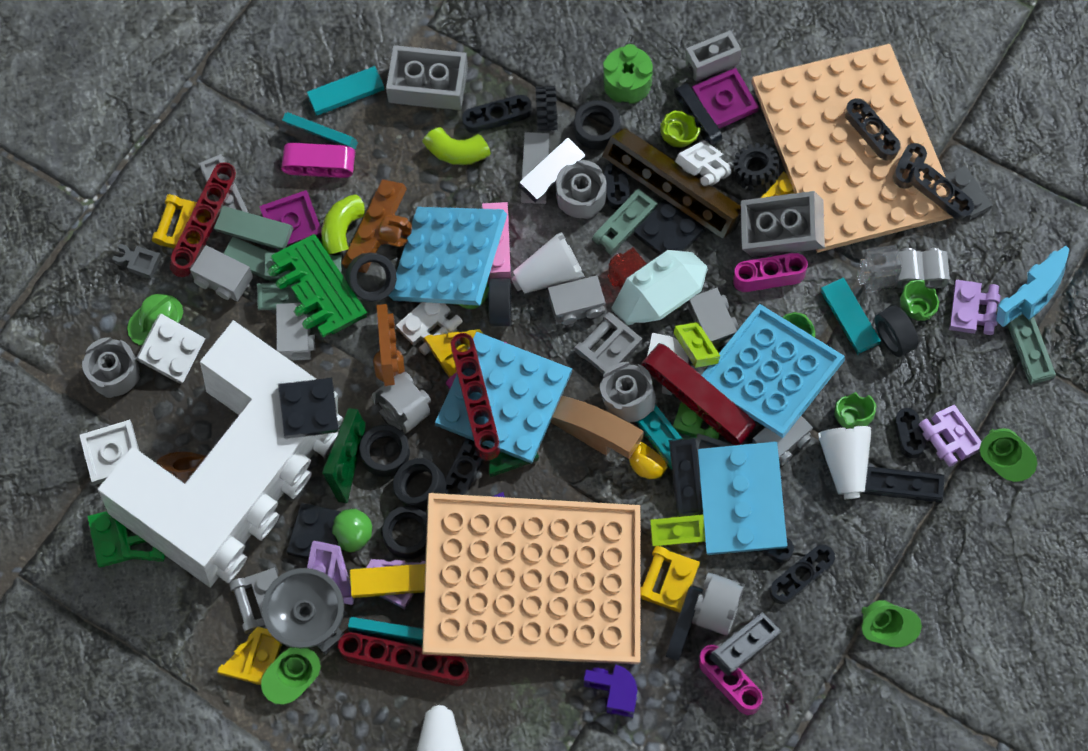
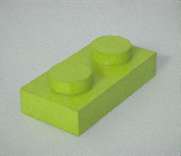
M698 322L675 326L673 334L695 368L719 363V353Z
M703 515L650 520L652 546L706 541Z

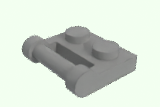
M608 312L603 317V322L582 343L579 342L574 347V351L604 374L611 366L624 362L642 343V338L616 316ZM610 328L616 330L595 352L590 350Z
M275 568L246 578H238L229 583L231 591L235 592L244 621L242 627L245 634L252 633L257 627L266 628L263 616L260 619L254 620L245 589L253 587L262 615L264 595L271 583L278 578Z

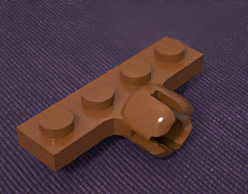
M382 179L341 263L345 269H348V265L355 257L362 253H376L383 244L397 247L407 244L408 239H403L401 236H410L412 225L406 217L395 215L407 190L403 183ZM372 262L362 265L358 272L367 273Z
M387 304L377 305L380 351L374 355L373 366L376 377L384 382V386L395 385L394 376L405 372L404 357L396 348L393 313L388 314Z

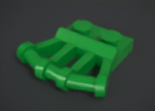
M107 511L87 516L99 568L131 559L164 562L165 555L155 547L150 552L131 550V546L146 541L138 535L128 537V528L110 516Z

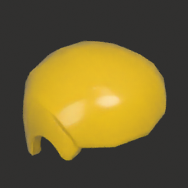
M643 442L639 443L629 458L633 471L639 476L650 480L660 478L667 469V463Z

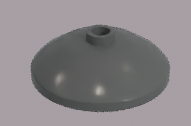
M311 568L293 569L280 575L267 589L262 603L263 620L270 634L280 643L298 649L315 647L327 641L337 631L344 614V601L338 585L327 574ZM304 609L310 610V614L306 617L301 616V612Z

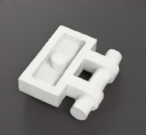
M705 140L679 153L675 160L685 172L694 176L700 173L703 176L701 184L704 186H712L718 183L720 179L730 176L734 170V165L731 162L726 163L721 159L723 154Z
M422 302L396 325V329L415 346L420 340L424 341V337L431 335L429 332L437 325L441 328L434 335H442L456 332L457 327L463 321L458 315H455L450 320L446 319L451 313V309L445 303ZM426 342L419 347L423 355H427L431 351Z

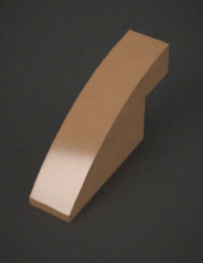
M561 396L550 421L605 456L613 449L629 459L643 439L644 431L598 407L566 396Z

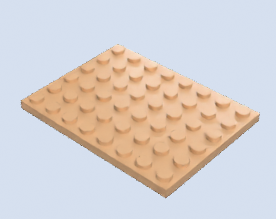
M890 44L752 78L753 88L787 176L792 184L794 194L815 191L823 199L825 248L816 249L817 253L953 218L913 185L910 188L904 189L898 187L893 181L895 169L905 148L911 143H918L924 146L927 151L924 163L930 165L944 177L945 175ZM860 98L866 101L898 138L901 147L898 155L893 160L881 159L846 119L845 109L850 100ZM853 108V110H852L853 113L858 112V113L861 114V110H860V109H859V110H855V109ZM870 124L866 126V130L871 134L879 132L878 127ZM884 145L883 148H884L885 150H886V149H891V151H892V148H893V147H892L891 145L888 146V147H887L886 145ZM914 152L910 161L914 163L918 154ZM905 169L902 175L903 179H907L910 170ZM920 172V177H919V178H920L921 180H924V178H923L924 173H923V172ZM937 185V194L945 198L947 194L945 188Z
M429 493L422 654L639 664L640 505Z

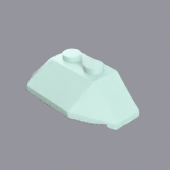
M667 250L626 279L612 306V311L626 325H633L634 322L644 323L661 320L702 291L708 268L692 252Z

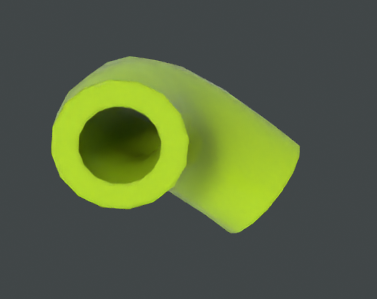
M439 127L430 131L423 139V144L434 156L453 165H470L491 155L487 143L480 134L466 140H456L448 136Z
M356 194L347 196L333 204L325 215L321 235L322 245L328 254L349 249L346 239L347 228L352 221L361 219L365 213L364 203Z

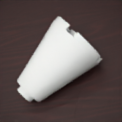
M562 232L556 234L513 271L515 276L511 280L517 291L523 290L524 293H529L585 277Z
M857 426L854 429H845L844 427L821 431L818 433L819 441L838 495H844V499L860 498V493L865 492L871 427Z
M438 705L426 712L417 751H463L451 710L445 706Z

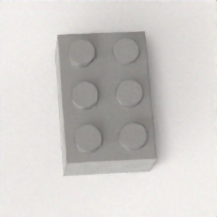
M394 45L386 86L388 102L461 110L468 71L467 53Z
M815 191L742 200V250L751 257L824 249L823 199Z

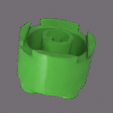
M632 44L612 51L604 61L603 83L607 95L619 103L624 101L633 104L643 100L649 94L652 85L653 65L650 57Z

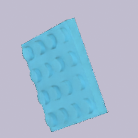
M417 207L412 222V233L407 237L408 242L404 247L396 272L397 281L389 297L394 301L480 305L507 213L503 209Z
M759 304L719 353V363L709 365L702 376L752 419L784 438L843 364L845 356Z
M476 331L473 340L499 437L500 451L532 464L571 376L572 368ZM468 368L463 371V374L471 376L476 371ZM456 375L435 421V425L474 441L458 376ZM474 392L468 398L478 400L482 395ZM481 416L475 420V423L483 425L488 419ZM492 441L482 443L491 448L495 445Z

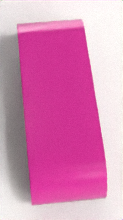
M288 143L284 145L281 170L289 175L348 178L353 175L355 150L342 145Z
M799 253L743 261L736 265L733 284L741 292L798 284L805 278L808 261L806 257ZM791 266H797V267H799L801 270H800V271H793V270H791L789 267H791ZM766 270H772V271H774L776 274H775V275H767L764 271H766ZM741 274H747V275H749L751 278H750V279H742V278L740 277V275H741Z
M706 646L701 651L699 667L702 672L741 713L745 715L755 714L759 710L763 699L760 689L740 668L731 674L736 677L738 683L732 686L727 685L723 680L726 674L717 665H708L704 660L718 646ZM752 695L757 703L753 706H748L742 701V697Z

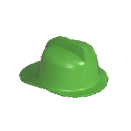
M154 294L147 297L143 301L142 306L129 320L127 329L132 341L138 345H143L159 314H163L179 323L183 315V308L179 300L165 294Z
M1005 428L991 429L989 434L981 441L979 448L981 457L1006 480L1013 482L1024 481L1030 478L1036 471L1037 458L1035 453L1014 431Z
M878 600L868 607L862 608V633L870 641L891 647H903L914 642L920 635L922 628L921 620L915 612L893 605L885 600Z
M290 647L285 650L263 674L261 681L263 694L275 704L293 702L319 675L321 665L318 656L309 648L298 649Z

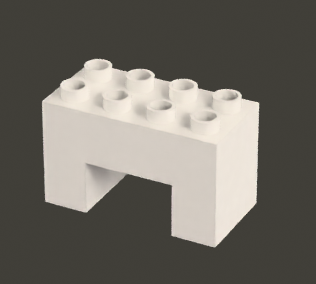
M234 320L203 357L200 364L206 392L237 413L239 417L187 483L181 482L132 446L98 488V492L110 516L210 588L219 577L227 583L234 579L247 560V557L242 554L245 542L251 535L260 541L268 535L280 516L275 512L279 498L285 493L294 499L301 492L312 474L307 470L311 462L310 458L315 452H318L323 457L328 456L338 433L284 439L278 384L315 380L316 378ZM334 392L338 426H340L343 417L338 414V394Z

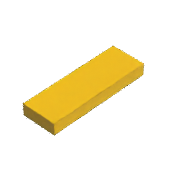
M425 564L350 569L352 598L423 593L425 591Z

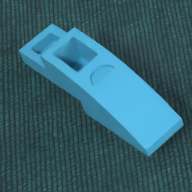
M1064 246L1058 252L1053 251L1040 265H1034L1028 271L1027 284L1022 285L1010 298L1006 297L999 303L996 321L1002 327L1021 314L1030 320L1050 301L1058 289L1065 272L1069 253L1067 246Z

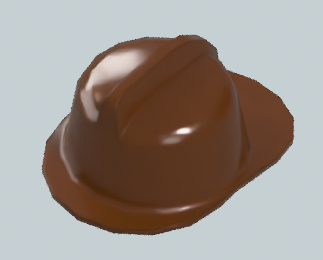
M184 451L173 452L160 457L156 464L166 471L172 472L174 477L186 484L208 455Z

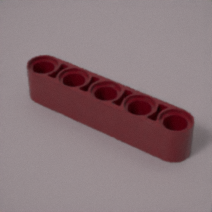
M219 163L213 169L172 252L170 269L178 277H186L191 273L190 269L201 254L222 207L225 205L234 186L236 171L230 163ZM225 174L230 179L224 181L219 179L218 176ZM210 195H215L220 200L213 202L210 201L207 197ZM200 216H205L209 219V221L207 223L199 222L197 218ZM194 237L198 239L199 243L190 244L186 239ZM185 259L188 261V264L180 266L176 263V260Z
M459 333L451 340V350L476 451L480 458L492 460L500 452L499 437L475 343L469 334ZM460 345H468L470 347L465 352L457 350ZM468 368L476 371L471 376L463 374V371ZM474 392L482 395L478 400L468 398ZM481 416L488 419L483 425L475 423V420ZM485 441H492L495 444L491 449H483L481 447V444Z
M658 343L643 360L642 366L648 370L653 378L731 444L741 445L756 427L754 420L666 345Z
M356 633L344 634L338 642L342 658L349 663L453 686H461L469 678L468 664L460 656L422 654V648ZM349 643L358 644V649L355 652H345V647ZM377 648L385 651L384 655L379 659L371 657L372 651ZM400 655H410V662L405 665L398 664L397 659ZM428 660H434L438 664L434 670L427 671L423 668L424 663ZM461 666L464 671L460 676H452L449 673L451 668Z

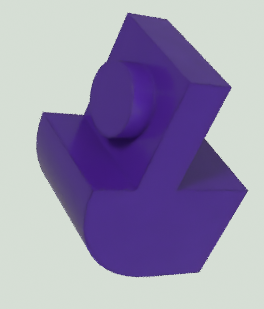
M615 665L613 675L608 674L609 671L602 668H593L592 671L586 670L584 678L585 687L610 691L606 713L633 718L637 701V684L632 674L619 665Z

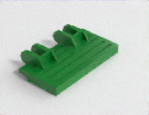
M315 234L271 255L274 265L267 271L271 277L277 276L289 269L291 273L279 278L275 283L279 289H283L298 282V284L291 287V290L301 303L293 311L295 315L299 317L315 309L317 310V313L303 321L302 325L306 330L325 322L317 327L322 337H325L331 333L335 334L367 317V311L355 293H353Z

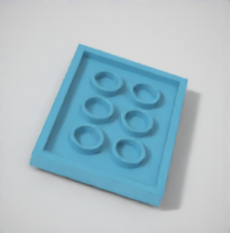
M766 442L698 449L707 555L788 548L778 443Z

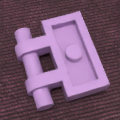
M956 280L949 330L975 334L977 325L984 326V334L993 335L994 328L998 324L996 321V310L1001 298L998 294L999 286L991 284L989 285L988 293H981L982 283ZM979 304L987 305L986 314H978Z
M955 405L937 412L931 418L935 423L934 426L931 425L928 419H924L919 423L924 432L923 436L925 439L931 441L937 449L936 454L940 460L944 459L949 467L958 462L953 455L955 452L961 460L980 452L981 440ZM939 434H943V436L949 442L948 445L944 443Z

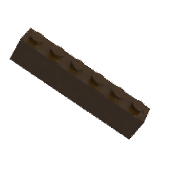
M624 128L611 136L602 157L722 239L737 228L741 220V206L711 185H702L699 177L685 172L674 160L628 129Z

